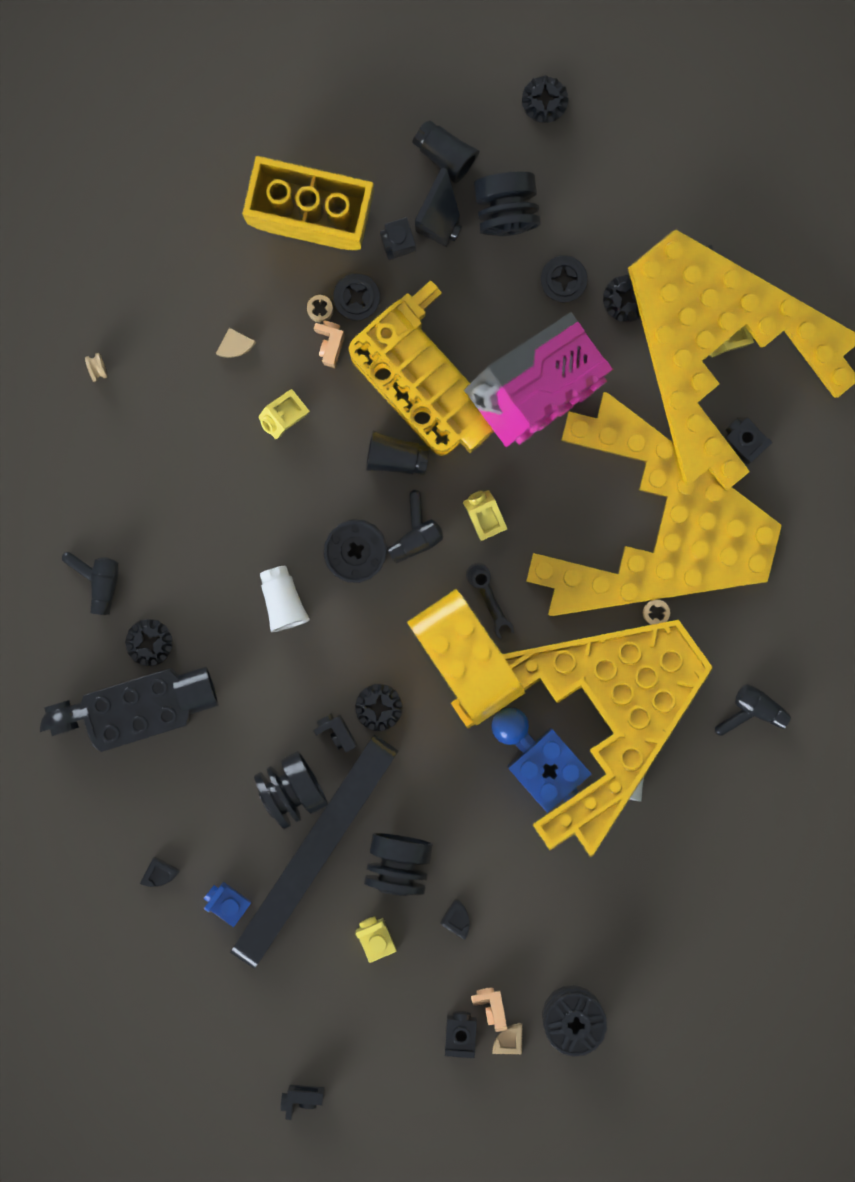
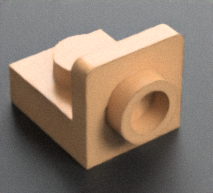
M323 321L322 325L315 323L314 330L316 333L329 336L328 340H323L319 356L323 357L322 362L325 366L336 368L345 337L344 331L339 330L340 325L333 322Z
M494 988L477 990V995L471 996L473 1006L490 1003L491 1007L485 1008L488 1025H494L496 1032L507 1030L501 992H494Z

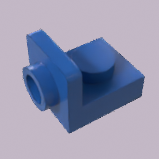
M223 882L219 888L213 885L204 900L208 903L204 909L207 912L212 911L234 927L252 902Z

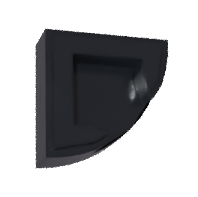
M154 857L140 884L148 887L165 885L172 881L179 874L180 870Z
M456 898L440 924L465 940L469 932V916L464 905Z

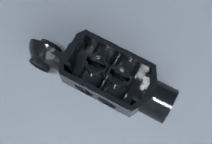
M207 667L180 675L172 668L86 694L83 696L81 703L71 705L70 700L45 707L46 714L41 720L40 732L50 730L52 736L79 728L77 721L83 719L92 745L100 752L184 727L189 724L191 714L219 706Z

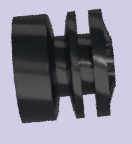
M523 171L506 172L485 176L474 181L476 203L490 206L478 212V219L484 221L479 225L480 234L512 236L535 229L541 225L540 216L533 215L539 211V205L525 202L537 195L535 174Z
M352 519L339 524L330 532L324 544V558L327 567L337 578L346 582L360 583L371 579L380 571L387 555V544L383 533L376 525L366 520ZM354 542L357 546L361 544L364 546V549L361 551L362 557L358 558L356 554L352 556L349 554V551L352 549L351 543Z
M299 751L281 760L285 774L280 776L273 767L267 768L271 782L261 772L254 775L258 794L270 816L283 829L291 826L287 815L288 812L296 822L301 821L298 806L303 805L310 814H313L328 805L320 784Z
M373 833L370 854L382 858L381 863L367 864V870L379 875H366L364 884L393 895H424L426 886L413 880H427L428 874L415 868L416 864H430L433 843L407 836Z
M576 985L563 986L554 991L545 1001L542 1011L543 1027L551 1045L559 1052L569 1056H583L596 1050L602 1043L607 1030L606 1015L597 997L588 989ZM574 1017H578L580 1023H582L577 1024L576 1029H572L568 1023L573 1022Z

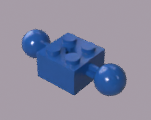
M507 707L498 711L493 717L491 728L495 738L506 745L515 744L522 752L507 766L508 769L547 813L562 800L566 802L580 793L577 787L591 775V772L553 729L550 728L535 741L528 733L529 721L521 710ZM547 763L549 766L556 765L553 777L549 775L542 776L545 771L543 768L544 764Z

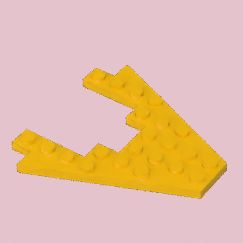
M673 230L628 267L685 484L690 485L709 469L722 488L729 490L750 472L698 404L702 398L719 385V382L704 364L703 360L742 327H746L760 347H765L784 331L834 398L840 397L855 384V372L843 357L855 347L854 331L680 231Z
M604 392L602 395L597 418L568 412L561 441L646 462L639 490L664 496L667 499L653 553L625 546L618 574L533 553L526 582L554 589L548 611L549 616L768 582L782 526L779 522L731 487L729 490H724L709 469L690 485L685 484L674 443L609 393Z
M679 619L502 654L521 683L524 691L541 680L555 702L559 703L582 688L614 733L590 749L591 754L606 775L533 824L549 850H552L575 834L590 857L596 853L712 671V665ZM457 698L451 702L452 707L467 729L475 724L459 699Z

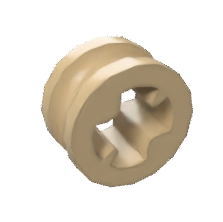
M315 295L307 303V312L313 321L323 323V321H328L332 317L333 305L328 297ZM316 302H319L320 305L322 302L327 304L325 307L327 313L321 316L319 313L316 316L313 314Z
M96 353L94 358L85 357V362L93 382H96L98 377L108 378L100 353Z
M651 600L643 608V617L650 625L667 622L670 617V608L664 601ZM652 605L656 608L661 606L664 609V612L661 613L664 615L661 620L649 617V613H652V611H649Z

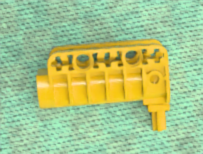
M430 280L414 296L411 297L407 293L362 330L350 342L349 353L354 366L421 440L430 447L432 452L440 456L447 455L461 443L471 454L494 433V430L464 391L470 382L421 329L422 323L420 321L426 316L424 309L442 294L437 285ZM359 349L363 351L368 350L369 358L372 361L370 366L367 364L369 360L363 354L358 355L357 351ZM381 369H386L391 373L389 378L385 380L377 379L375 374ZM395 383L398 384L397 389L401 394L408 392V401L412 405L410 411L407 408L409 404L403 398L398 400L397 392L393 388ZM424 412L431 419L426 424H419L415 421L414 417L416 414ZM435 424H438L436 425V432L440 437L448 436L447 445L444 443L436 444L437 436L432 431Z

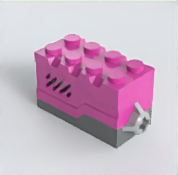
M570 312L488 366L464 391L505 447H508L515 441L518 445L522 444L533 436V433L538 430L541 431L552 423L553 419L558 416L561 417L572 409L575 404L581 403L591 396L595 390L607 382L604 377L613 368L604 359L580 323Z

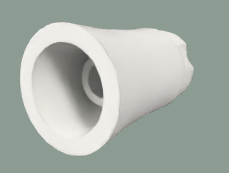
M279 566L260 573L263 584L261 588L269 614L271 632L290 629L310 620L286 566Z

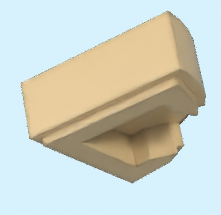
M229 328L216 355L224 358L238 357L249 352L256 342Z
M522 1023L512 1024L507 1027V1030L501 1031L493 1044L492 1054H522Z

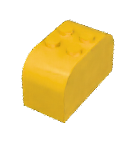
M256 156L243 209V217L248 225L269 233L339 249L361 250L373 199L374 185L373 182Z
M457 589L407 621L476 726L525 694L518 678Z

